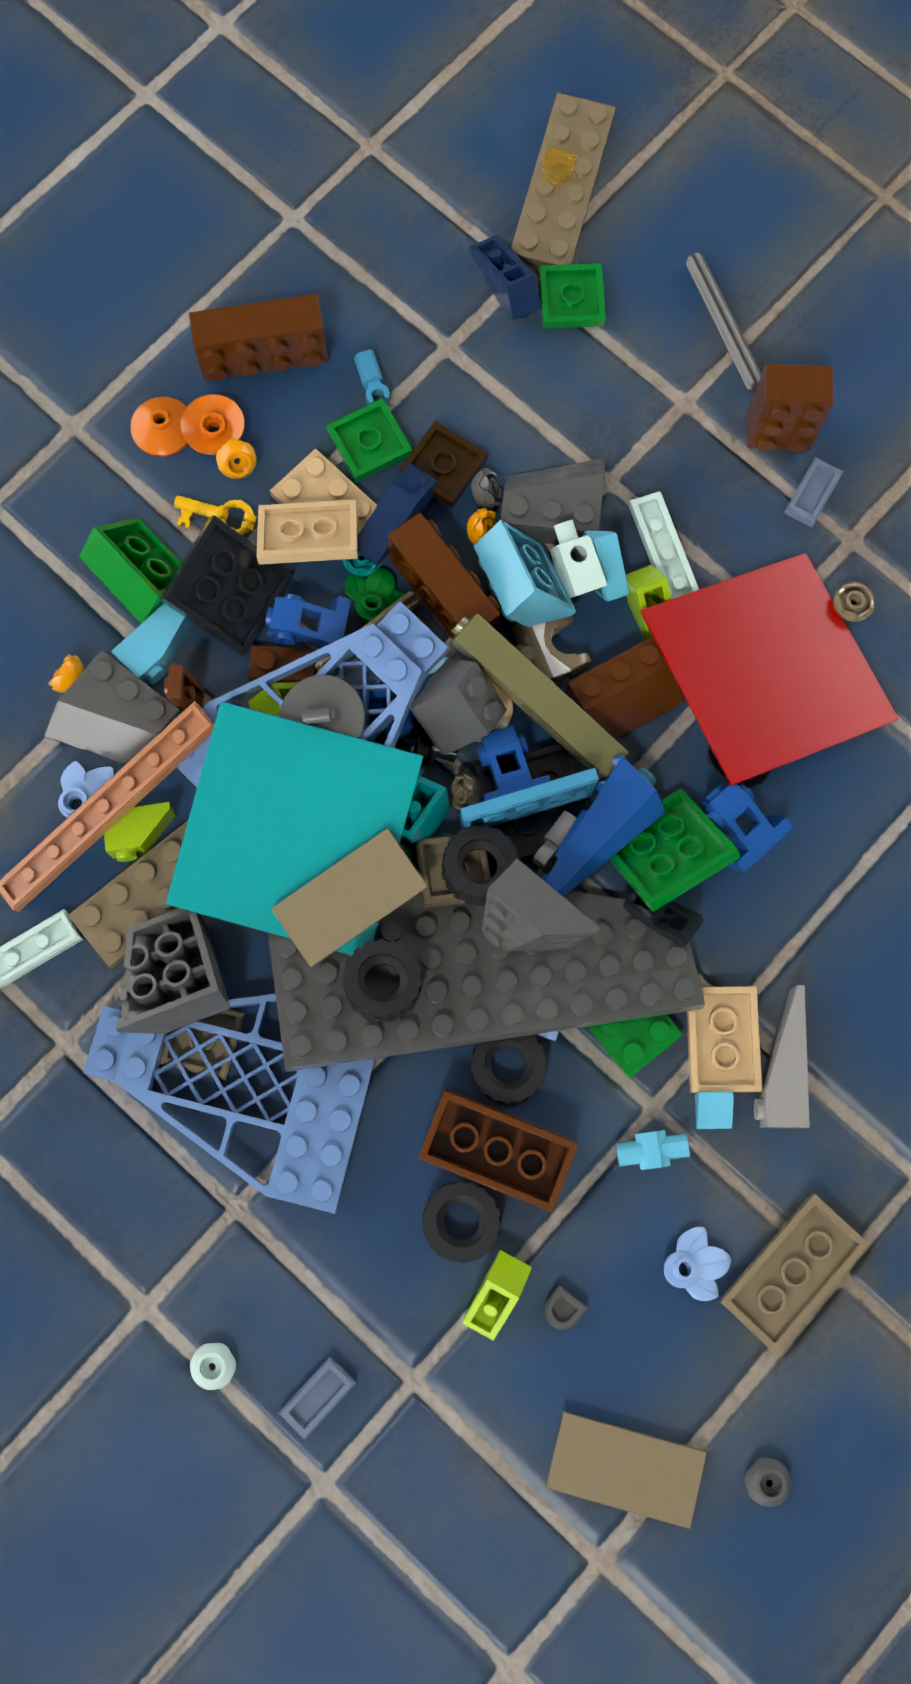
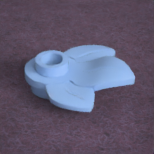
M77 761L72 762L63 771L60 780L63 788V793L58 800L60 812L68 818L77 810L71 808L72 802L80 799L83 804L114 776L113 768L99 767L85 772L84 768Z
M694 1227L685 1231L678 1238L676 1252L671 1253L665 1260L664 1275L672 1286L685 1288L694 1299L710 1301L719 1296L717 1284L714 1280L722 1277L728 1271L731 1257L723 1249L714 1246L708 1247L705 1227ZM681 1263H684L687 1268L685 1276H682L679 1272V1265Z

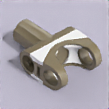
M572 616L530 627L520 623L516 624L511 629L517 646L514 647L555 685L580 674L592 664L588 653L578 655L576 653L565 654L558 651L552 644V638L560 633L561 629L569 626L574 621Z

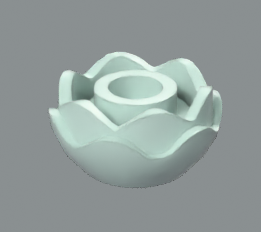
M207 1343L200 1346L190 1362V1373L193 1380L198 1386L206 1390H217L225 1387L231 1381L236 1370L235 1358L229 1348L222 1343ZM211 1363L215 1364V1370L209 1368Z

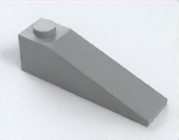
M797 985L789 991L762 1080V1092H759V1099L754 1100L755 1120H760V1128H810L805 985Z

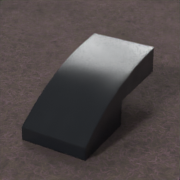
M635 890L623 904L624 909L640 922L684 948L703 924L702 914L674 901H670L652 912Z

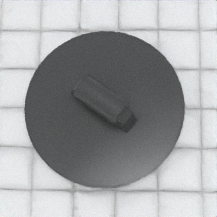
M315 675L297 683L284 698L279 717L358 739L362 737L366 722L364 704L357 691L344 680L331 675Z

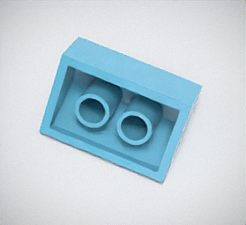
M500 520L474 545L479 557L478 564L486 572L490 581L489 588L497 596L501 604V613L508 621H516L530 627L569 617L577 612L541 541Z

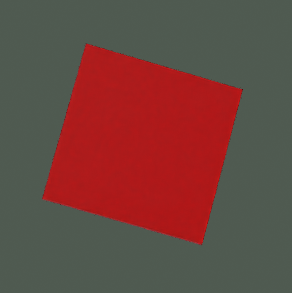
M806 553L640 610L645 623L731 786L898 720L895 711L844 620L836 612L830 595Z

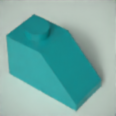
M418 775L401 839L414 843L435 833L450 811L446 787Z

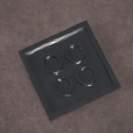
M213 515L207 520L159 600L240 656H244L264 625L268 608H274L276 597L281 596L293 573L280 563L258 564L257 546Z
M561 744L528 752V754L524 755L532 780L549 775L550 781L582 772L578 760ZM514 757L497 761L502 775L519 770ZM489 765L476 767L475 773L483 784L485 794L497 791ZM590 797L499 824L492 828H497L501 830L502 834L507 835L511 839L513 846L515 845L518 850L517 857H519V860L534 857L536 852L545 843L543 841L545 835L564 811L577 818L582 810H588L591 807L592 802Z

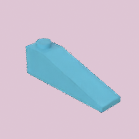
M164 603L116 646L111 653L119 664L145 684H156L165 675V670L170 666L193 622Z

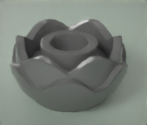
M488 468L480 470L474 476L471 488L473 497L478 505L487 509H494V507L501 504L500 498L503 491L497 484V473Z
M766 1457L759 1458L745 1474V1484L749 1496L759 1505L766 1507L778 1506L788 1498L791 1492L792 1480L789 1471L779 1460ZM769 1479L772 1480L771 1486L766 1485V1481Z

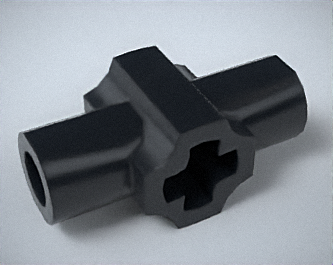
M419 722L416 723V727L412 728L410 733L398 738L396 746L406 748L410 753L423 756L422 763L434 764L436 758L455 763L459 750L457 749L447 755L441 754Z

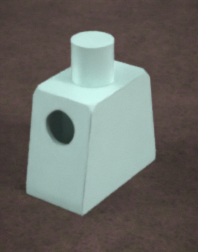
M573 519L555 525L554 528L559 545L551 548L550 552L555 569L569 597L572 598L607 586L591 537L586 535L578 538ZM571 551L575 552L577 561L571 558Z

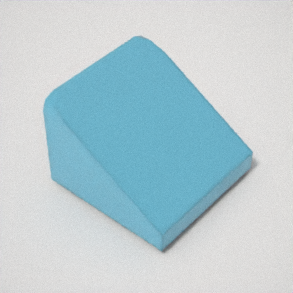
M733 1092L695 1093L696 1129H732Z

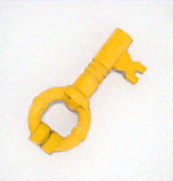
M179 495L176 496L174 501V507L181 509L182 514L178 519V526L182 527L183 523H185V528L190 529V519L194 513L206 517L215 515L226 523L229 510L237 508L245 512L243 520L246 521H242L240 529L231 528L242 536L254 529L253 523L256 522L257 516L254 515L252 508L243 500H231L219 507Z

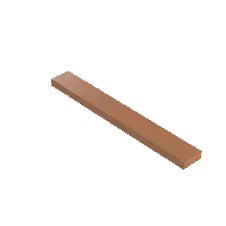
M194 701L0 880V894L13 911L20 912L212 735L215 723L198 703Z

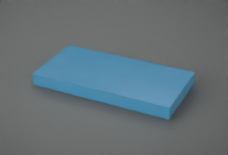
M592 768L461 808V829L466 830L474 825L476 827L486 825L490 828L591 797L599 780L596 769Z

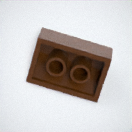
M653 636L567 683L565 692L569 698L615 740L684 702L680 687Z

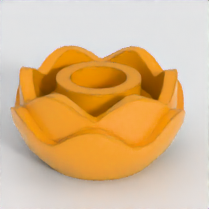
M237 439L228 440L216 453L218 468L228 478L242 479L249 476L255 469L257 462L255 450L248 442ZM239 458V462H234V459Z
M481 508L469 518L467 534L469 540L474 545L497 524L494 511Z
M70 654L64 658V663L55 671L52 680L48 682L53 687L52 690L61 693L67 691L84 671L80 658Z

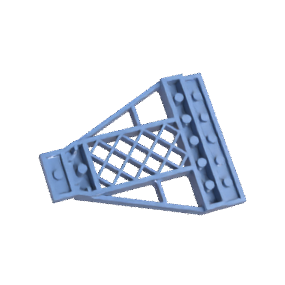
M399 601L377 626L374 624L368 625L208 702L203 707V710L215 723L220 702L230 704L262 688L281 708L284 699L271 687V684L331 656V659L316 675L335 676L339 672V678L346 682V668L363 667V685L352 686L356 691H363L366 722L361 739L373 742L394 720L384 746L395 748L410 711L409 707L421 691L427 674L442 660L450 649ZM356 655L361 661L349 660ZM369 668L385 684L369 685ZM387 690V708L369 709V691ZM393 692L397 695V697L394 700ZM370 715H379L370 724ZM211 736L177 767L196 787L199 783Z
M276 994L229 1000L231 1008L260 1004L254 1028L248 1034L198 1021L186 1025L170 1035L168 1033H119L116 1029L117 1020L121 1018V1010L103 1006L83 1074L117 1083L263 1195L333 1214L336 1213L376 1058L296 1070L297 1073L279 1083L270 1066L284 1059L283 1053L267 1062L259 1046L283 1052L281 1042L265 1039L260 1035L268 1003L277 1002ZM191 1029L216 1034V1036L200 1045ZM187 1031L196 1048L178 1057L169 1040ZM225 1037L250 1044L233 1053ZM221 1039L230 1056L212 1066L202 1049ZM166 1044L174 1061L160 1068V1060ZM254 1048L263 1065L246 1075L237 1058ZM199 1051L208 1069L190 1078L181 1062ZM232 1060L241 1078L224 1087L214 1070L219 1069L222 1065ZM177 1064L186 1082L169 1091L161 1074ZM266 1069L275 1087L258 1096L249 1079ZM208 1073H211L220 1091L203 1100L194 1083L206 1077ZM156 1080L164 1094L153 1091ZM296 1080L290 1102L282 1088ZM245 1082L254 1099L236 1109L227 1092ZM190 1087L198 1103L173 1096ZM279 1091L288 1108L270 1118L261 1100ZM223 1095L232 1111L206 1104ZM167 1102L224 1117L227 1125L220 1150H217L164 1110L162 1104ZM257 1103L266 1120L239 1113ZM287 1114L284 1125L274 1123V1121ZM238 1122L276 1130L281 1135L270 1180L267 1185L262 1184L226 1156L234 1126Z

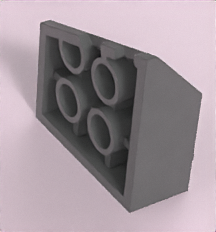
M518 859L488 887L482 925L483 934L491 944L496 947L502 946L507 952L559 950L592 936L601 929Z

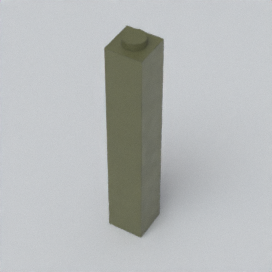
M478 613L470 619L464 616L451 630L455 636L449 643L467 660L476 662L489 680L588 770L595 768L598 778H607L615 768L612 761L616 755L625 757L628 754V751Z

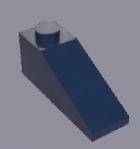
M498 235L469 246L473 258L497 301L513 321L518 318H525L532 312L541 309L535 274Z
M409 464L390 485L359 532L358 554L378 566L389 554L388 534L418 513L424 514L432 504L437 480L414 465Z

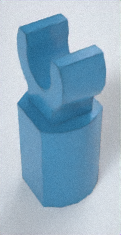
M369 349L357 353L354 361L363 388L366 390L367 405L374 402L373 397L376 395L383 396L385 403L389 404L390 392L383 384L384 380L374 351Z

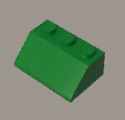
M140 518L94 527L79 555L89 569L97 575L110 589L111 593L124 604L133 617L141 624L164 604L159 599L182 563Z

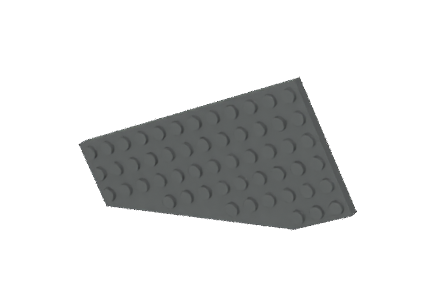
M570 891L564 898L601 928L596 934L559 950L507 952L502 946L496 947L491 944L483 934L482 925L485 906L462 903L424 908L422 892H420L378 921L373 942L382 939L387 942L392 940L398 942V945L402 947L406 946L409 952L416 956L418 966H421L422 970L421 993L415 1007L409 1010L403 1018L400 1019L399 1017L394 1019V1022L389 1023L387 1021L375 1023L374 1020H366L358 1012L355 1013L351 1009V1004L347 1003L343 990V972L348 958H351L352 955L335 951L310 968L290 938L268 933L286 1072L703 1009L705 1002L690 942L684 948L663 937L627 912L623 907L625 899ZM376 965L367 972L365 986L371 995L377 998H388L399 989L400 976L389 965Z

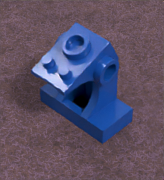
M286 594L284 598L276 597L274 608L269 607L266 615V627H270L267 635L273 638L275 645L279 643L295 645L296 640L310 643L317 647V649L325 647L344 637L351 599L338 596L328 605L327 609L304 602L302 597L294 594ZM301 615L319 621L317 632L299 627Z
M513 725L493 729L489 735L481 738L482 746L477 747L478 757L482 767L489 765L497 790L484 794L482 802L550 782L549 775L532 780L524 757L525 754H528L523 734H516ZM514 757L519 770L502 775L497 761Z
M720 784L706 797V800L701 805L705 808L703 812L720 830L722 828L726 830L732 838L734 846L739 850L740 859L728 865V868L746 872L792 830L793 826L786 817L770 815L765 818L753 802L755 799L753 793L743 784L739 786L737 784L729 785L726 788ZM743 812L746 813L753 824V827L745 834L734 821Z

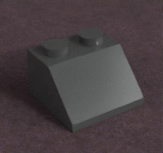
M447 658L409 707L438 750L444 755L489 735L507 711L476 662Z

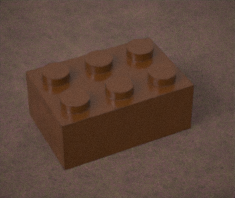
M766 364L747 411V448H757L760 451L789 449L791 452L810 450L834 403L833 366Z

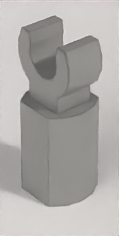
M564 811L543 839L545 843L536 852L532 860L542 870L552 859L577 818Z

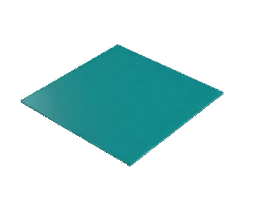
M220 702L165 904L290 938L271 908L387 828L400 844L423 756ZM378 922L336 951L353 956L354 951L358 947L362 948L365 943L370 941L373 943Z

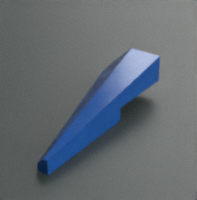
M616 755L612 763L615 765V768L607 781H600L595 788L599 794L591 807L580 812L556 851L555 856L559 859L549 875L542 874L540 877L563 897L665 813L657 790L620 755Z

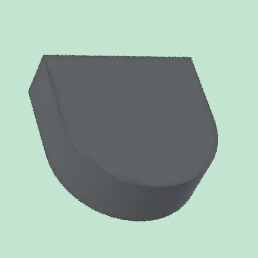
M558 1284L545 1302L544 1314L551 1326L559 1330H567L577 1324L588 1308Z

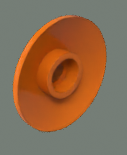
M211 394L193 400L185 408L181 416L180 428L184 440L192 449L202 454L216 455L217 451L228 440L241 439L244 433L245 421L241 409L233 400L222 395ZM213 427L220 428L216 432H209V430Z
M156 397L141 404L131 420V434L137 446L150 455L161 457L176 454L184 449L188 444L182 436L180 421L187 406L171 397ZM159 419H165L162 424L155 423Z

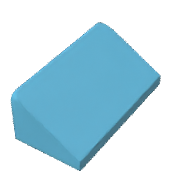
M588 530L583 532V536L589 535L591 537L607 586L596 589L595 593L607 602L626 596L629 593L617 534L612 531Z

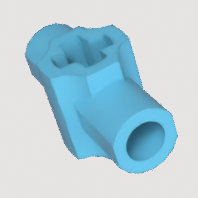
M665 1130L635 1134V1141L616 1143L619 1167L640 1164V1170L671 1166L670 1160L690 1157L686 1133L666 1136Z

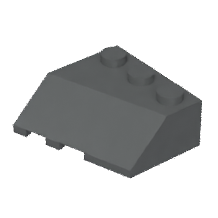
M605 458L507 476L501 520L544 544L559 545L554 526L572 519L578 538L583 537V532L599 531Z
M101 650L57 701L44 737L126 765L176 719L181 712L176 706Z
M179 908L128 928L124 967L126 969L124 987H121L120 993L122 1010L121 1018L117 1020L116 1029L119 1033L166 1034L231 1008L209 931L201 914Z

